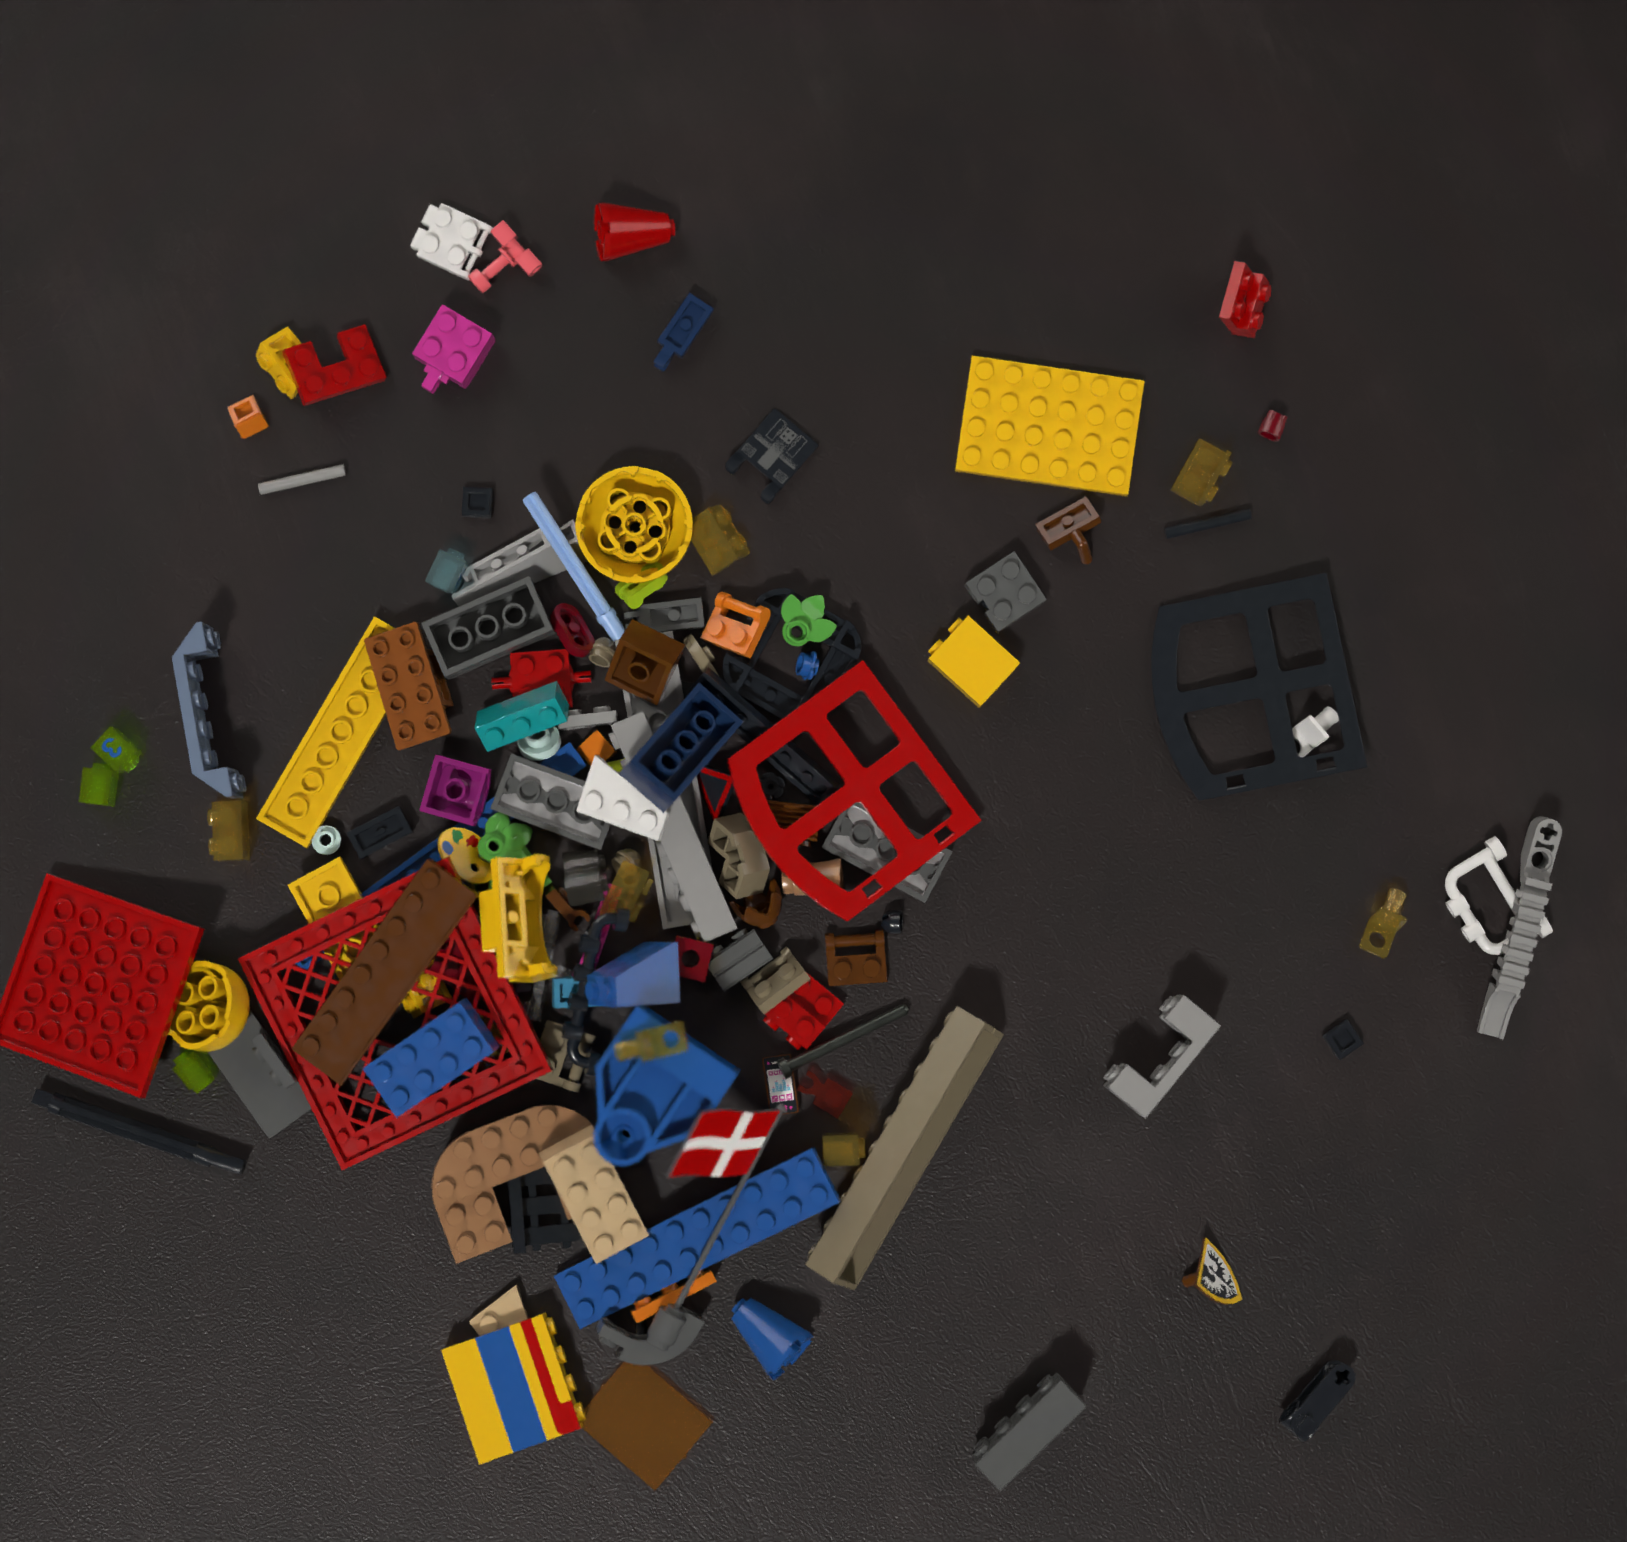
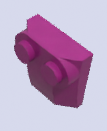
M435 754L419 811L476 826L483 813L491 786V770Z

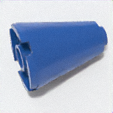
M744 1298L741 1299L732 1309L734 1313L732 1317L733 1323L772 1380L777 1379L785 1372L781 1368L783 1365L786 1367L789 1364L793 1365L810 1345V1339L813 1338L809 1331L753 1298L747 1301Z

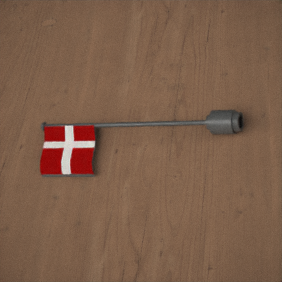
M778 1104L776 1106L777 1109L759 1111L717 1108L700 1111L666 1177L671 1178L689 1174L713 1177L742 1174L743 1176L675 1305L669 1303L667 1307L660 1306L647 1331L649 1335L646 1340L654 1347L668 1351L670 1346H674L687 1321L683 1316L684 1311L680 1307L782 1113L787 1112L785 1105Z

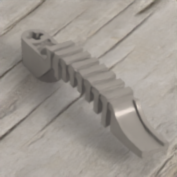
M1536 817L1528 827L1520 858L1521 886L1520 889H1516L1515 896L1519 897L1520 901L1519 904L1514 903L1512 910L1516 912L1515 918H1510L1509 924L1513 926L1512 931L1507 930L1506 938L1509 942L1508 945L1503 943L1501 949L1505 956L1504 958L1498 956L1497 960L1501 970L1493 968L1491 975L1496 979L1497 983L1496 985L1489 983L1477 1027L1478 1033L1498 1037L1503 1040L1512 1010L1521 997V989L1525 987L1526 982L1524 978L1530 970L1528 967L1529 961L1532 962L1534 956L1532 953L1533 947L1536 948L1538 942L1536 936L1541 931L1540 921L1544 919L1545 912H1543L1544 906L1548 904L1549 900L1547 898V890L1551 891L1552 887L1549 880L1562 836V828L1557 821L1548 817ZM1547 827L1550 829L1549 834L1540 833V829ZM1540 851L1543 855V860L1538 866H1533L1531 862L1532 856Z

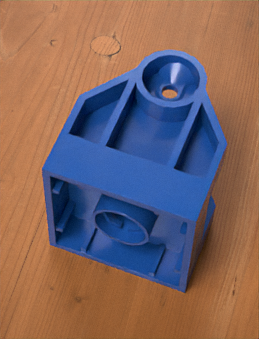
M646 1005L636 1006L596 1066L598 1122L594 1129V1144L598 1154L605 1161L614 1165H630L639 1161L648 1152L685 1140L700 1111L716 1108L741 1069ZM626 1129L630 1133V1137L624 1136L622 1130Z

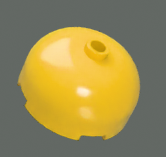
M194 961L168 1035H171L180 1047L201 1052L216 1051L231 1044L243 1031L250 1010L249 994L240 976L232 969L221 964L209 961Z

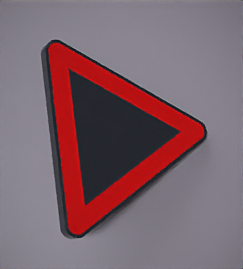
M706 765L697 775L700 790L714 821L715 818L722 817L734 787L729 772Z

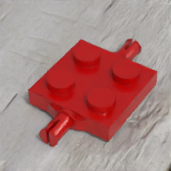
M566 649L510 653L511 670L509 677H492L491 679L492 683L503 682V684L492 685V690L510 688L513 697L557 681L569 703V707H573L572 692L575 683H592V677L580 678V676H590L591 670L574 672L570 664L569 652Z

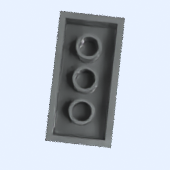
M530 576L421 623L442 673L448 680L556 634Z
M1057 1372L1053 1376L1050 1374L1046 1375L1037 1384L1039 1390L1032 1397L1026 1395L1016 1405L1018 1410L1010 1418L1007 1415L1003 1417L994 1427L996 1432L989 1439L986 1436L983 1437L973 1447L975 1453L972 1454L975 1466L999 1491L1087 1407L1082 1398Z

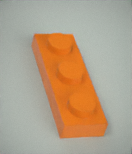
M702 1269L699 1271L686 1297L717 1282L711 1270L704 1272ZM687 1281L680 1285H677L675 1282L661 1289L662 1294L653 1299L647 1296L633 1303L635 1308L630 1310L635 1322L638 1323L656 1314L660 1306L667 1307L669 1303L675 1304Z

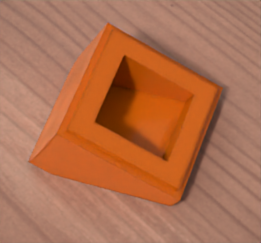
M254 395L227 407L234 426L243 439L268 427Z
M598 730L594 731L576 749L590 766L595 755H599L607 762L617 753Z

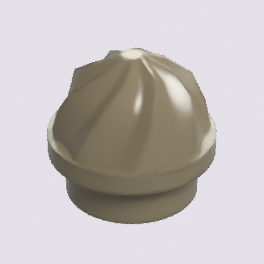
M606 637L597 639L590 651L589 660L597 666L610 667L616 651L614 642Z
M631 848L619 850L616 853V857L611 860L614 870L621 878L635 876L642 866L640 854Z

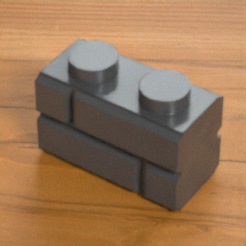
M744 928L731 937L734 943L725 949L722 945H719L712 951L708 968L724 992L774 959L754 929L748 932Z

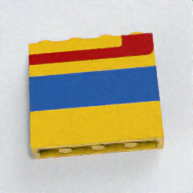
M546 1312L441 1350L479 1465L573 1432L584 1426L582 1420L586 1419V1414L582 1403H576L573 1394L574 1391H577L572 1374H566L563 1363L567 1362V1358L562 1345L557 1346L554 1335L557 1334V1328L553 1318H548Z

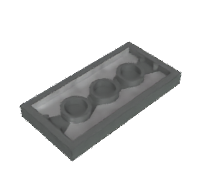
M510 755L490 809L602 850L611 826L610 823L576 811L586 781L517 755Z
M860 803L853 804L838 816L822 846L824 850L871 875L893 860L897 854L896 850ZM908 828L915 838L921 839L923 837L920 833ZM948 848L943 849L894 887L926 903L953 851Z

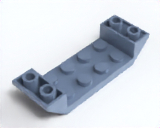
M197 622L172 656L192 774L225 797L242 800V792H246V782L243 774L239 775L238 770L229 767L215 769L218 767V758L216 751L211 750L209 740L213 738V729L210 721L206 722L204 711L208 710V701L206 694L201 693L199 683L203 681V672L200 664H196L197 660L219 657L217 649L221 648L220 636L218 631L214 632L213 627L203 622Z

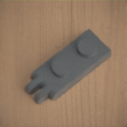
M701 597L643 604L633 612L624 613L625 619L636 618L637 622L660 633L705 628Z

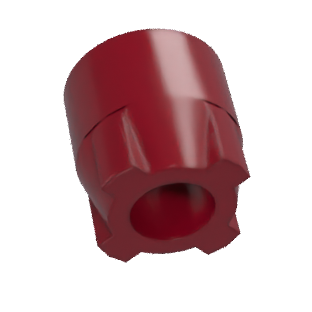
M1269 410L1262 420L1258 434L1268 440L1279 441L1285 428L1287 416L1274 410Z

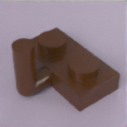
M1087 497L1035 524L1038 533L1050 551L1072 539L1077 546L1081 562L1083 564L1092 562L1088 542L1082 533L1100 524L1101 519Z

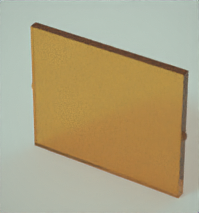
M624 1361L611 1378L601 1385L600 1391L584 1408L586 1419L582 1420L584 1424L582 1428L655 1491L681 1459L686 1458L687 1452L713 1421L648 1365H637Z

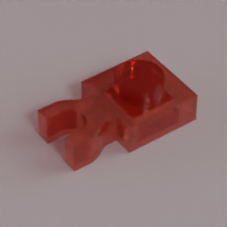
M808 1070L806 1076L813 1079V1086L805 1088L800 1084L797 1090L804 1094L815 1095L816 1098L813 1104L839 1118L853 1093L830 1078H827L824 1084L821 1083L817 1075Z

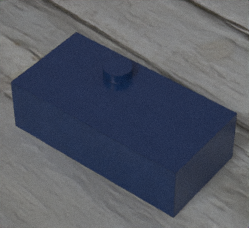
M698 683L619 774L664 813L733 735L743 721L703 685Z

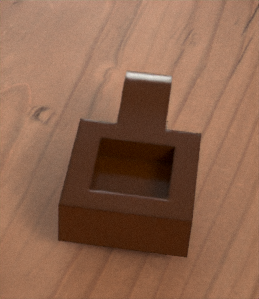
M551 883L543 890L549 901L566 918L573 931L577 932L579 930L574 923V919L577 916H583L587 922L591 920L586 910L571 906L569 902L573 899L562 886L557 889Z

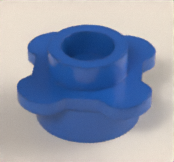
M816 651L801 652L796 662V674L802 676L803 680H811L813 675L817 674L819 668Z

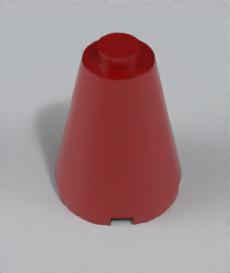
M605 202L598 203L594 210V231H597L598 240L595 241L600 261H609L669 243L671 236H675L674 219H669L668 213Z

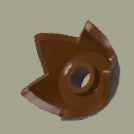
M774 878L770 881L767 895L760 893L743 897V906L738 905L735 901H731L729 904L737 916L744 922L763 929L772 926L778 920L777 916L781 911L782 896Z

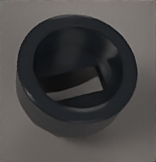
M902 910L887 911L883 914V921L881 923L883 929L888 933L901 934L903 930Z

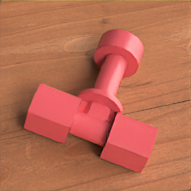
M503 220L490 231L492 236L501 245L498 249L501 255L482 272L476 268L468 275V278L483 294L491 287L488 281L508 264L512 267L518 264L529 277L539 271L543 265L529 248L525 250L517 241L518 237Z

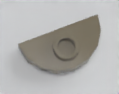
M691 633L684 637L682 642L701 671L704 673L709 667L718 675L711 664L715 661V658L708 647L701 648Z

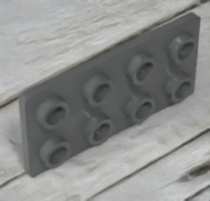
M249 1010L248 1020L243 1031L231 1044L222 1049L208 1052L268 1138H272L311 1110L289 1062L252 1010Z

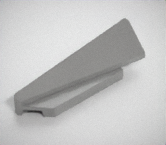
M573 519L560 529L581 562L585 563L588 560L580 549ZM539 528L467 567L463 574L465 582L460 591L453 593L452 598L458 606H462L528 576L536 583L567 569Z

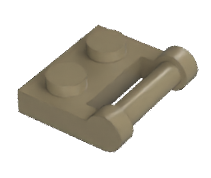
M787 946L780 951L781 954L752 977H746L740 981L763 1014L767 1013L811 979Z
M547 1020L540 1042L553 1070L536 1079L579 1093L581 1087L579 1080L584 1068L573 1063L568 1079L560 1077L567 1056L568 1039H562V1024ZM583 1032L578 1047L579 1053L582 1056H586L588 1051H590L591 1045H595L597 1036Z

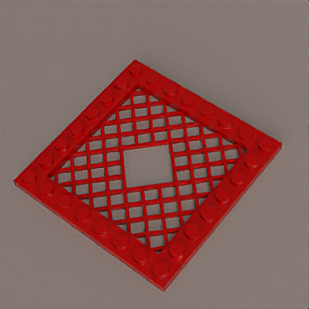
M450 856L436 862L462 882ZM418 871L238 958L341 1170H345L553 1070L512 983L509 982V978H498L496 952H482L481 921L474 905L470 907L449 938L451 939L446 953L440 950L437 953L438 956L444 958L440 971L437 972L428 968L424 971V973L437 977L433 992L418 987L420 978L411 990L431 997L421 1028L427 1025L429 1019L434 1020L438 1017L431 1014L435 999L449 1003L450 1009L459 1003L457 999L462 986L477 991L472 1006L478 1014L490 1018L487 1026L489 1031L491 1032L495 1021L503 1037L501 1039L494 1036L496 1041L503 1045L499 1058L487 1056L483 1059L494 1063V1065L477 1073L480 1062L474 1065L472 1072L466 1070L462 1073L469 1077L452 1085V1081L441 1087L442 1090L431 1094L396 1118L389 1107L379 1104L381 1095L378 1091L374 1102L359 1097L363 1083L374 1086L371 1080L366 1078L364 1070H362L361 1076L355 1073H351L349 1076L359 1081L353 1095L341 1091V1086L337 1082L335 1084L333 1079L292 1050V1047L307 1028L303 1017L313 1020L315 1015L301 1011L305 996L320 1001L316 1011L317 1014L328 999L326 997L331 983L338 985L340 982L333 978L337 964L348 968L353 964L339 959L344 944L359 949L357 958L367 943L370 931L375 933L378 929L372 926L385 919ZM365 930L361 944L347 940V938ZM455 941L464 959L451 955ZM339 943L335 957L320 952ZM313 955L309 969L294 965ZM318 957L333 962L328 976L314 972ZM448 960L464 965L459 979L444 974ZM287 968L283 978L280 971ZM468 968L477 986L464 981ZM292 970L306 974L302 989L287 984ZM311 977L326 981L322 996L307 991ZM442 979L457 984L452 999L437 994ZM290 991L300 994L297 1005ZM481 994L490 1012L477 1008ZM376 1038L369 1049L368 1055H364L361 1059L365 1061L364 1067L375 1060L372 1056L376 1044L388 1048H393L396 1044ZM508 1047L512 1056L503 1060ZM342 1097L352 1100L349 1111ZM357 1102L372 1107L368 1121L353 1117ZM377 1109L389 1113V1115L373 1122ZM355 1123L364 1127L357 1129Z

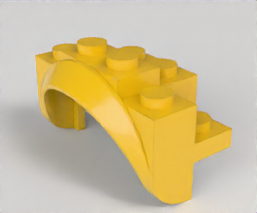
M535 854L525 858L496 857L491 859L492 889L479 893L482 952H496L498 978H509V982L534 983L558 976L557 966L551 963L546 951L542 927L543 888L550 869V857L547 855Z

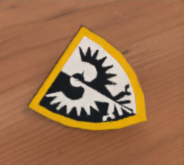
M1206 1237L1203 1238L1197 1272L1183 1276V1285L1185 1287L1196 1286L1204 1295L1220 1304H1234L1243 1300L1236 1278L1226 1259Z

